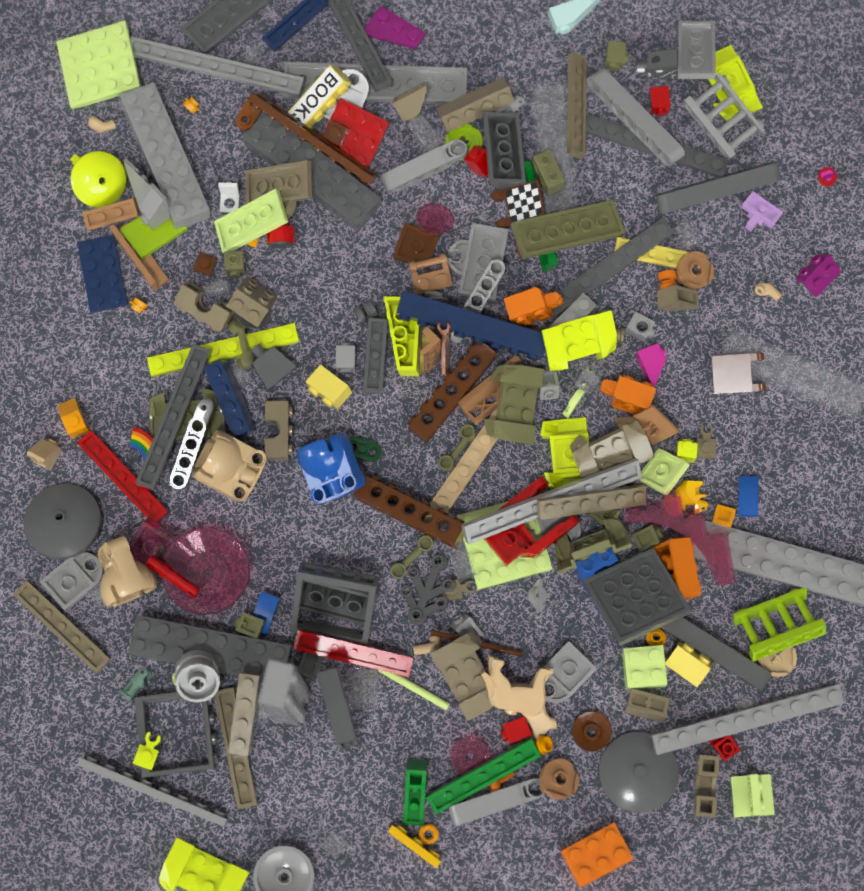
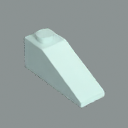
M572 0L549 8L548 16L555 34L570 32L600 0Z

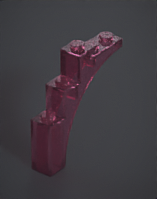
M676 494L666 495L665 499H661V508L658 505L648 506L647 510L640 511L637 508L628 510V514H624L626 523L644 522L659 524L671 528L687 538L690 537L691 542L705 556L712 570L716 586L737 583L729 537L727 535L724 536L723 533L713 534L712 538H709L705 517L700 516V513L690 514L688 519H685L682 498L680 496L677 497Z

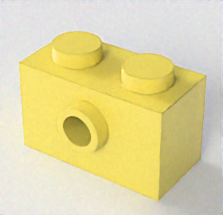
M322 365L305 381L309 387L308 391L315 397L319 395L322 398V402L329 408L333 406L338 410L352 394L346 383Z
M682 641L678 643L665 662V665L696 687L699 686L713 665L706 655L698 654L694 651V647Z

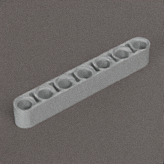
M601 69L587 78L589 88L666 166H671L684 157L683 147L607 70Z

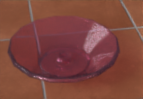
M214 527L195 528L180 535L173 542V548L170 546L167 549L163 562L170 564L171 568L201 588L199 594L192 598L169 580L162 579V584L168 597L182 610L196 615L218 614L232 607L245 593L250 579V559L242 543L229 532ZM206 570L211 571L209 576H204Z

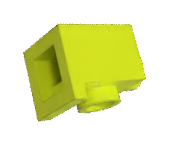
M690 439L678 441L676 443L675 456L686 462L694 463L697 457L698 443H693V440Z

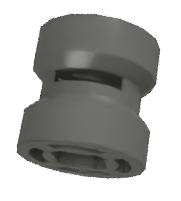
M370 300L364 302L362 306L353 308L355 316H358L360 320V325L365 324L369 318L378 317Z

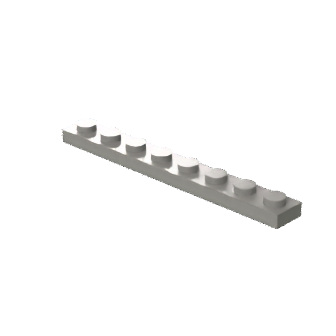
M87 756L86 760L80 758L77 765L220 826L226 827L228 819L224 818L226 814L217 810H214V813L206 811L207 806L198 802L194 806L188 803L189 799L178 794L177 798L170 795L171 791L159 787V790L151 787L153 783L141 779V782L133 780L134 775L124 771L122 775L115 772V767L107 764L104 767L99 766L96 759Z

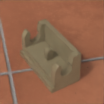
M631 688L624 713L663 723L667 715L670 698Z

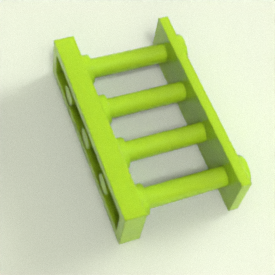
M806 587L793 589L790 593L747 609H740L733 614L734 626L742 624L752 642V645L749 646V656L753 662L826 634V623L823 618L814 620L804 602L807 599ZM796 603L807 624L796 627L786 609L787 606ZM778 610L789 631L778 634L768 616L769 613ZM760 617L770 638L760 641L750 620Z

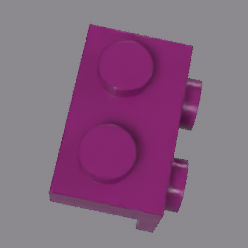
M818 254L811 259V263L799 272L795 280L798 283H803L811 295L818 297L840 274L841 270L830 255Z

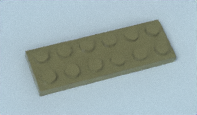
M614 200L515 221L510 225L522 259L625 235Z

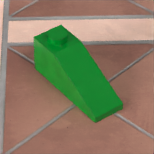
M407 759L403 825L423 826L427 760Z

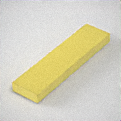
M617 237L615 251L629 242L630 239ZM658 245L641 256L637 261L677 269V263L680 258L690 252Z

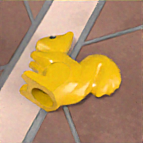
M683 480L677 487L675 496L670 495L666 499L664 505L666 512L671 516L679 517L685 512L686 505H693L694 516L698 517L701 512L708 508V502L701 500L707 494L699 492V487L703 485V481Z

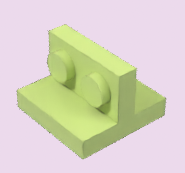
M750 774L747 776L730 777L734 817L775 815L771 774Z

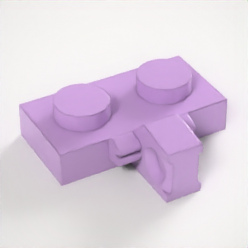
M753 191L741 206L742 209L749 213L747 217L750 220L745 228L750 232L756 224L761 226L763 223L772 229L783 214V211Z

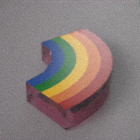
M133 427L130 446L136 448L145 460L154 437L142 429Z

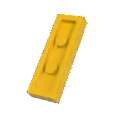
M400 825L397 827L391 826L388 833L437 869L441 863L438 860L440 855L432 849L429 852L422 848L424 843L416 837L410 839L406 836L408 831Z

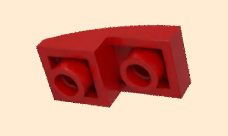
M730 735L708 741L724 762L741 751Z

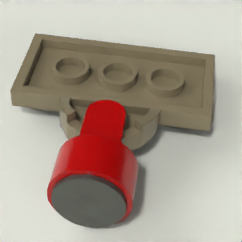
M304 160L246 170V204L274 189H278L287 215L288 223L267 233V245L272 248L292 247L295 244V227L290 226L289 218L295 211L296 201L312 199L311 161Z

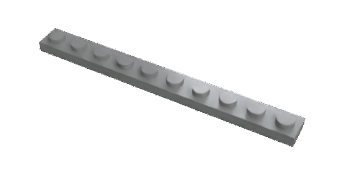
M131 36L135 58L292 96H301L305 83V78Z
M636 458L461 524L465 542L471 544L536 519L537 499L612 489L640 479L642 474L639 460Z
M836 683L651 734L655 754L660 755L844 703L840 684Z

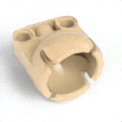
M216 430L213 432L211 439H208L195 462L192 476L197 481L229 497L231 500L244 501L253 490L264 468L266 455L263 451L257 450L232 435ZM255 453L260 457L259 462L256 464L252 461V456ZM238 487L242 490V495L239 498L234 495V491Z
M125 536L105 542L99 548L97 553L98 559L105 571L100 583V593L103 603L107 608L120 606L143 596V590L144 593H150L157 588L154 573L148 566L133 559Z

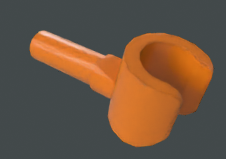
M514 772L490 784L491 792L501 790V783L515 776Z

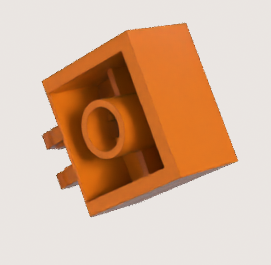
M534 287L504 298L509 319L516 325L527 328L532 326L533 322L549 320L550 316L555 315L553 308L562 305L564 298L558 292L545 294L539 288Z
M626 375L624 377L619 376L618 382L606 379L600 385L601 393L612 397L610 402L612 407L634 415L651 406L656 388L648 382L640 383Z

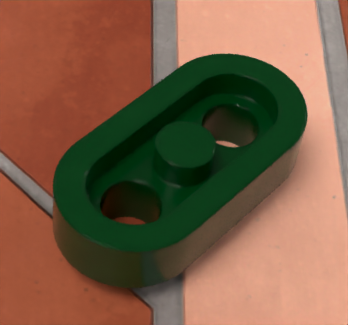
M357 437L349 438L351 444L357 446V449L353 451L356 459L371 463L380 459L381 448L377 443ZM374 450L376 453L374 456H370L368 452Z

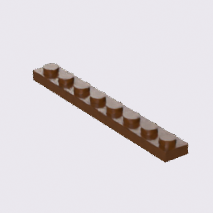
M255 91L250 94L248 100L252 102L251 105L258 110H264L269 118L272 120L277 119L285 129L297 133L299 139L310 142L315 150L326 153L331 161L339 162L343 165L344 170L359 176L358 179L361 182L369 183L370 185L375 182L379 175L259 92Z

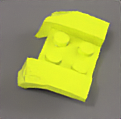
M732 45L716 51L715 76L720 73L728 78L730 87L751 113L763 108L756 94L755 86ZM708 79L711 86L717 83L714 79ZM722 89L715 93L720 103L728 98ZM715 103L713 106L716 107L720 103ZM732 103L719 114L728 121L740 111Z
M611 310L587 315L541 330L550 371H563L568 369V361L595 353L597 360L603 359L616 350L617 333Z
M586 417L543 421L541 436L543 439H550L553 473H544L546 480L549 482L550 490L582 479L570 445L579 435L589 444Z
M176 838L164 862L159 882L166 891H175L177 886L187 891H240L249 872L233 864L230 865Z

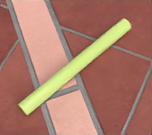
M378 670V672L444 710H447L450 703L405 677Z

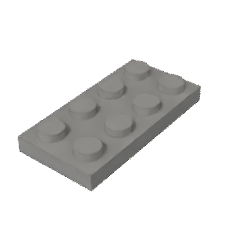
M678 21V79H715V21Z

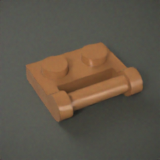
M445 253L439 254L438 257L418 262H408L416 295L453 286ZM440 263L442 265L440 269L417 274V269Z

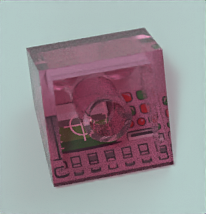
M148 517L142 522L129 545L130 552L134 560L145 565L152 555L165 563L177 543V539L166 526Z

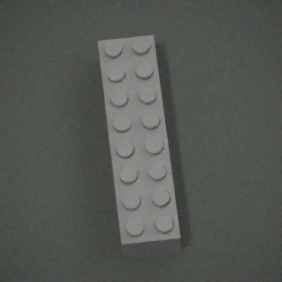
M153 82L119 94L121 106L154 183L167 199L170 219L175 230L210 218L209 207L155 83Z

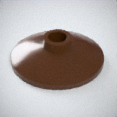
M583 713L573 724V739L585 751H599L611 739V725L607 718L600 713ZM588 729H594L595 735H588Z

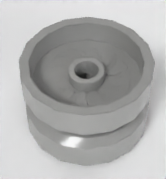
M194 650L183 654L178 659L175 665L176 690L182 698L197 703L206 701L216 694L220 685L218 663L213 655L206 651Z

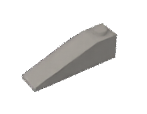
M125 158L123 162L140 212L139 218L145 226L148 225L153 230L170 219L167 199L153 183L149 184L147 177L144 174L141 176L138 169Z

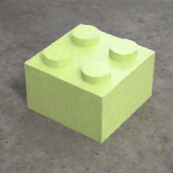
M663 645L624 648L622 650L626 690H631V688L647 689L667 686Z

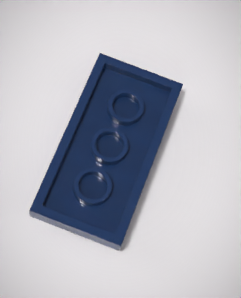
M114 235L77 242L90 313L128 306Z

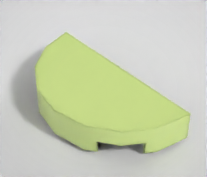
M581 385L574 393L568 406L563 411L565 417H570L588 390L586 386Z

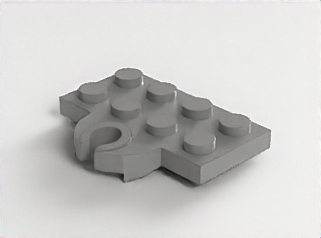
M472 223L469 240L455 241L449 248L448 254L456 253L461 256L459 261L447 258L450 271L461 277L458 295L469 297L490 261L498 259L503 262L509 229ZM497 262L493 263L491 271L499 273L501 265ZM484 279L481 283L484 290L491 288V281ZM499 282L488 298L489 301H496ZM475 295L472 297L482 299L479 295Z

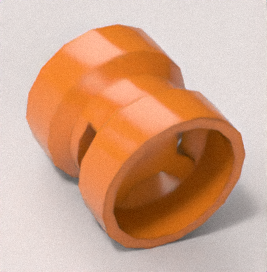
M665 270L658 273V280L661 282L660 290L672 285L678 286L675 280L677 278L675 270Z

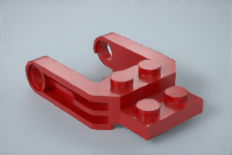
M544 476L538 478L499 508V510L538 495L549 485V482ZM572 515L567 521L558 524L537 542L534 541L533 536L523 524L484 538V540L507 567L519 556L527 558L537 557L573 529L580 520L576 515Z

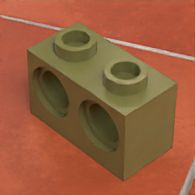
M550 149L533 156L532 167L546 196L548 197L564 190L565 180Z

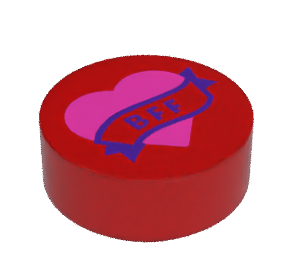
M830 167L821 169L818 174L819 183L825 187L832 186L837 180L836 171Z

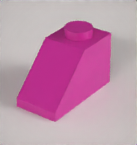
M659 343L639 350L636 353V358L645 379L653 387L656 385L667 358L664 348H660Z

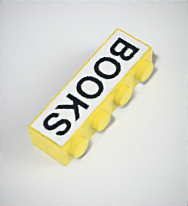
M330 65L288 113L312 129V126L324 117V113L336 104L337 98L348 91V86L352 82L338 67Z

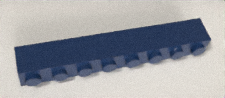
M406 291L401 293L395 313L396 316H399V320L405 322L413 320L422 327H427L428 325L436 327V331H438L437 325L439 322H441L443 330L447 329V322H449L451 325L449 332H453L455 337L464 339L466 336L472 338V342L478 344L486 342L490 344V347L501 350V347L509 349L508 352L511 354L519 355V353L527 355L526 358L535 361L544 356L545 345L541 332Z

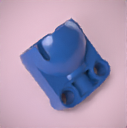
M346 433L330 436L327 443L324 439L315 441L297 451V459L308 484L310 498L316 504L339 499L359 490L365 485V476L360 471L352 444Z

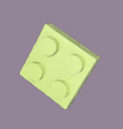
M658 448L654 453V458L650 459L642 469V478L637 480L667 496L690 465L686 461Z

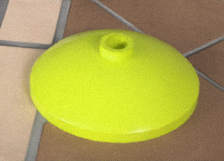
M103 151L89 152L80 157L74 164L70 178L71 187L76 197L86 205L92 207L107 206L115 203L122 196L126 187V172L121 162L115 156ZM101 177L104 178L103 184L99 183V179Z

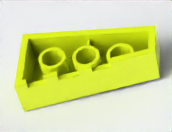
M383 296L397 370L400 376H419L422 326L417 325V322L413 320L405 322L398 319L399 316H396L395 313L400 297Z

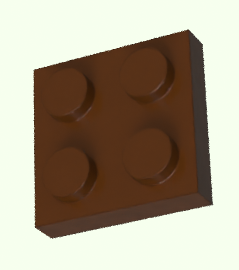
M404 223L393 259L408 263L433 258L440 233Z

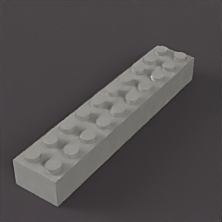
M269 660L258 703L276 722L299 727L300 723L305 721L306 711L304 706L305 703L309 704L311 692L295 666Z

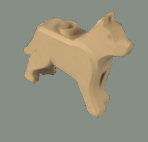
M488 655V674L485 671L480 672L484 680L491 705L504 709L505 713L510 715H516L517 712L522 713L536 739L539 738V734H545L549 729H557L555 718L548 716L545 709V682L553 674L554 669L543 666L536 672L534 679L529 684L510 683L501 673L504 661L496 656Z

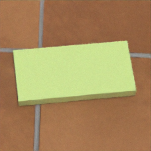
M274 189L214 221L222 253L234 251L288 223L278 189Z

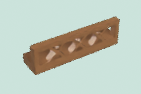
M125 223L118 229L114 224L109 228L115 239L153 291L169 282V279L151 254L141 260L122 236L119 229L128 223Z
M428 326L422 331V350L420 351V372L424 376L441 361V340Z
M516 355L505 363L507 365L523 366L520 358ZM492 374L458 401L461 411L475 425L479 424L497 409L501 382L489 381ZM496 397V401L493 404H487L488 399ZM482 409V412L476 418L471 414L475 410Z

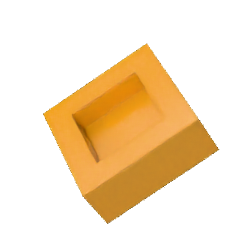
M717 504L712 523L731 528L736 509Z

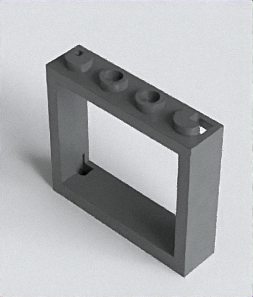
M301 562L297 572L290 632L297 633L298 629L368 645L379 576ZM303 581L369 592L364 630L299 619Z
M332 666L321 668V672L317 673L336 745L340 750L357 746L359 742L341 676L337 668H332Z
M178 692L134 698L139 745L146 746L145 736L148 733L145 704L184 699ZM212 698L202 702L208 763L154 771L141 767L142 778L216 769L215 764H219L218 753L214 752L213 745L217 744L216 733H212L211 728L215 721L213 712L210 713L209 705H212Z

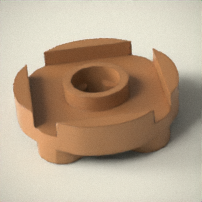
M692 251L683 255L678 261L677 280L690 289L703 288L713 279L714 267L712 263L710 264L707 255L699 251ZM696 266V270H698L699 273L694 274L692 272V268Z
M565 759L550 761L541 769L539 776L540 790L552 799H566L578 789V773H575L574 766ZM558 774L560 775V778L563 780V782L559 784L555 779L558 776Z

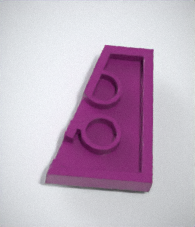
M382 6L378 8L364 27L368 37L415 50L426 36V33Z

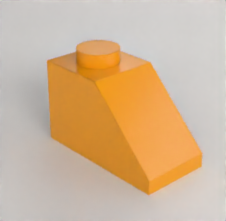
M76 398L58 405L61 419L71 439L89 432Z

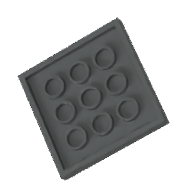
M654 548L583 580L584 586L619 646L691 613V608Z

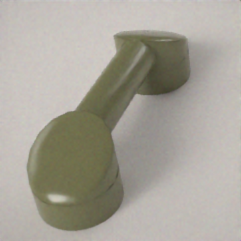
M233 319L229 323L228 328L231 333L238 335L242 354L237 358L236 363L239 368L246 370L254 362V355L249 351L244 330L246 327L240 324L237 319Z
M467 424L461 427L460 435L462 439L450 456L444 455L439 459L438 465L442 471L450 472L454 470L455 461L468 443L474 441L476 431L472 425Z
M429 536L420 537L417 541V547L401 563H396L391 567V576L395 579L403 578L406 574V568L422 552H427L433 547V540Z

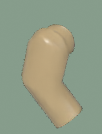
M91 116L88 120L90 128L98 133L116 129L113 120L102 122L96 116Z
M761 283L755 287V293L759 296L770 295L775 301L782 297V294L771 283Z
M431 636L429 638L430 643L414 645V654H427L438 649L441 646L440 637Z

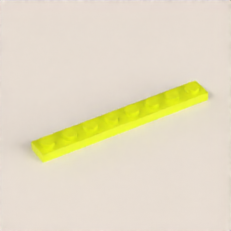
M295 323L246 334L250 352L258 344L264 350H268L271 347L277 348L299 342ZM239 337L199 345L211 350L207 364L218 360L239 357L242 354ZM191 348L148 357L147 361L151 377L182 370Z

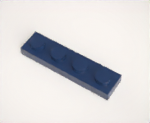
M303 0L262 37V41L276 52L325 9L327 2L325 0Z

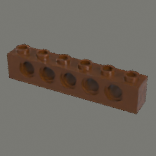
M472 343L467 350L468 354L465 358L461 357L455 364L456 369L453 372L447 373L443 379L445 382L442 386H437L431 394L433 397L429 402L426 400L420 407V413L417 416L413 415L409 420L408 431L425 444L429 442L456 409L458 401L469 393L497 358V353L486 344ZM477 359L480 364L473 366L470 364V361ZM465 373L468 375V378L460 380L458 375ZM448 388H454L456 389V393L450 395L446 392V390ZM437 402H442L445 406L442 409H437L434 405ZM426 416L433 419L429 424L424 423L422 420Z
M364 475L365 485L353 493L356 500L457 550L464 537L461 524L465 522L458 517L453 519L447 516L448 513L444 510L431 508V505L426 501L420 500L418 502L414 500L413 495L407 492L402 494L397 491L395 486L389 483L384 485L380 483V479L373 475L370 477ZM376 491H382L379 497H373ZM399 499L396 505H390L391 500ZM415 507V511L412 514L406 513L408 508ZM425 516H432L431 521L423 522ZM443 524H449V528L447 530H440V527Z

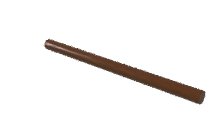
M431 630V635L453 641L462 637ZM486 642L481 643L482 648L519 657L522 656V651Z

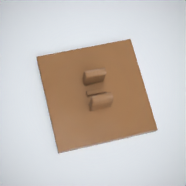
M654 405L632 416L639 422L648 441L652 445L680 431Z

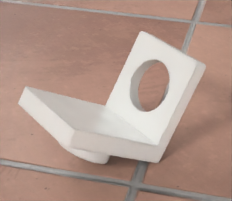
M219 183L218 187L221 193L220 212H232L238 209L239 188L237 183ZM231 198L235 201V205L233 208H226L224 201Z

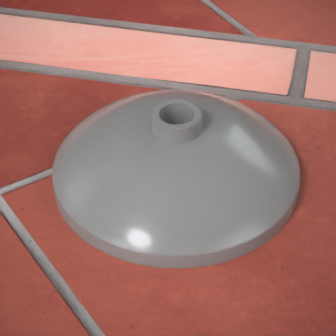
M290 846L274 847L265 852L256 863L253 873L254 887L256 891H311L314 884L313 866L309 858L299 849ZM283 873L288 874L289 878L287 881L281 879Z

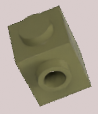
M608 41L604 68L614 72L623 69L624 64L628 63L629 53H626L627 43Z

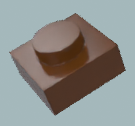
M331 120L323 137L341 146L349 128Z
M199 253L193 271L211 277L217 263V258Z

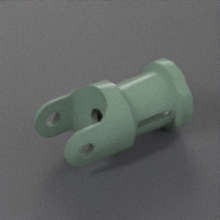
M140 668L137 673L130 677L129 683L123 689H120L119 692L130 702H133L136 694L141 689L143 690L151 679V672L147 671L146 668Z

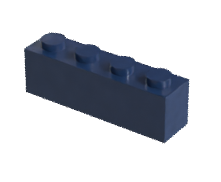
M218 360L204 367L232 436L241 438L257 431L229 362Z

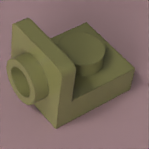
M657 524L650 525L632 535L640 552L665 542V533Z
M243 612L242 616L237 618L235 627L239 634L259 639L266 622Z

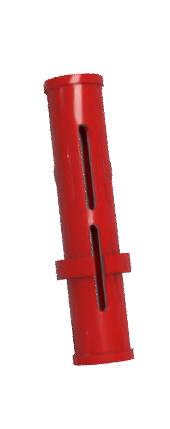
M154 555L148 559L146 566L160 574L159 577L169 580L192 598L199 594L201 588L171 568L170 564H165Z

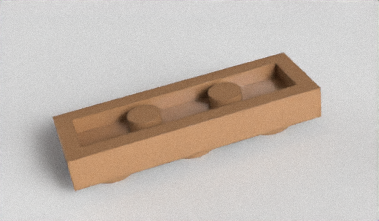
M136 198L82 212L87 231L140 216Z

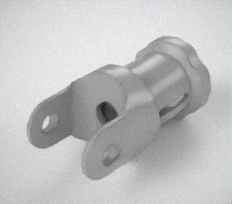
M513 96L515 102L493 112L514 113L524 104V98Z

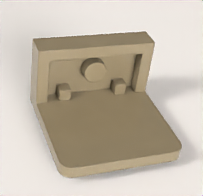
M245 278L234 292L226 307L258 327L277 300V297L271 290L260 286L256 280Z

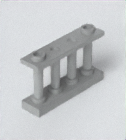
M718 73L714 79L717 83L698 98L692 99L689 96L682 104L725 159L730 160L736 155L734 151L738 145L755 132L760 136L765 130L761 120L756 119L730 87L728 78ZM722 89L728 98L710 112L704 113L700 109L701 104L718 90ZM733 103L740 112L721 127L715 128L711 123L712 119ZM745 118L751 126L733 141L726 142L723 138L724 133L741 119Z

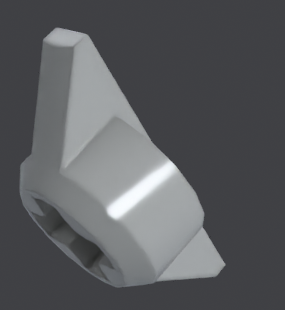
M538 579L533 587L530 588L528 599L538 612H543V603L546 601V598H550V593H546L543 587V579Z

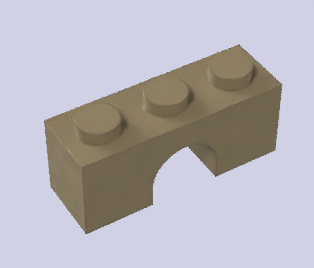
M190 281L182 284L173 304L178 306L180 311L193 315L195 320L210 325V328L216 332L226 330L235 315L232 310L226 307L227 303L220 300L214 303L211 309H208L202 302V297L205 293L204 289Z
M265 401L266 424H276L280 427L278 436L265 438L266 461H289V455H293V444H289V437H293V425H289V418H293V407H290L288 401Z
M696 756L692 817L716 818L717 797L715 796V787L719 775L720 758L718 756Z

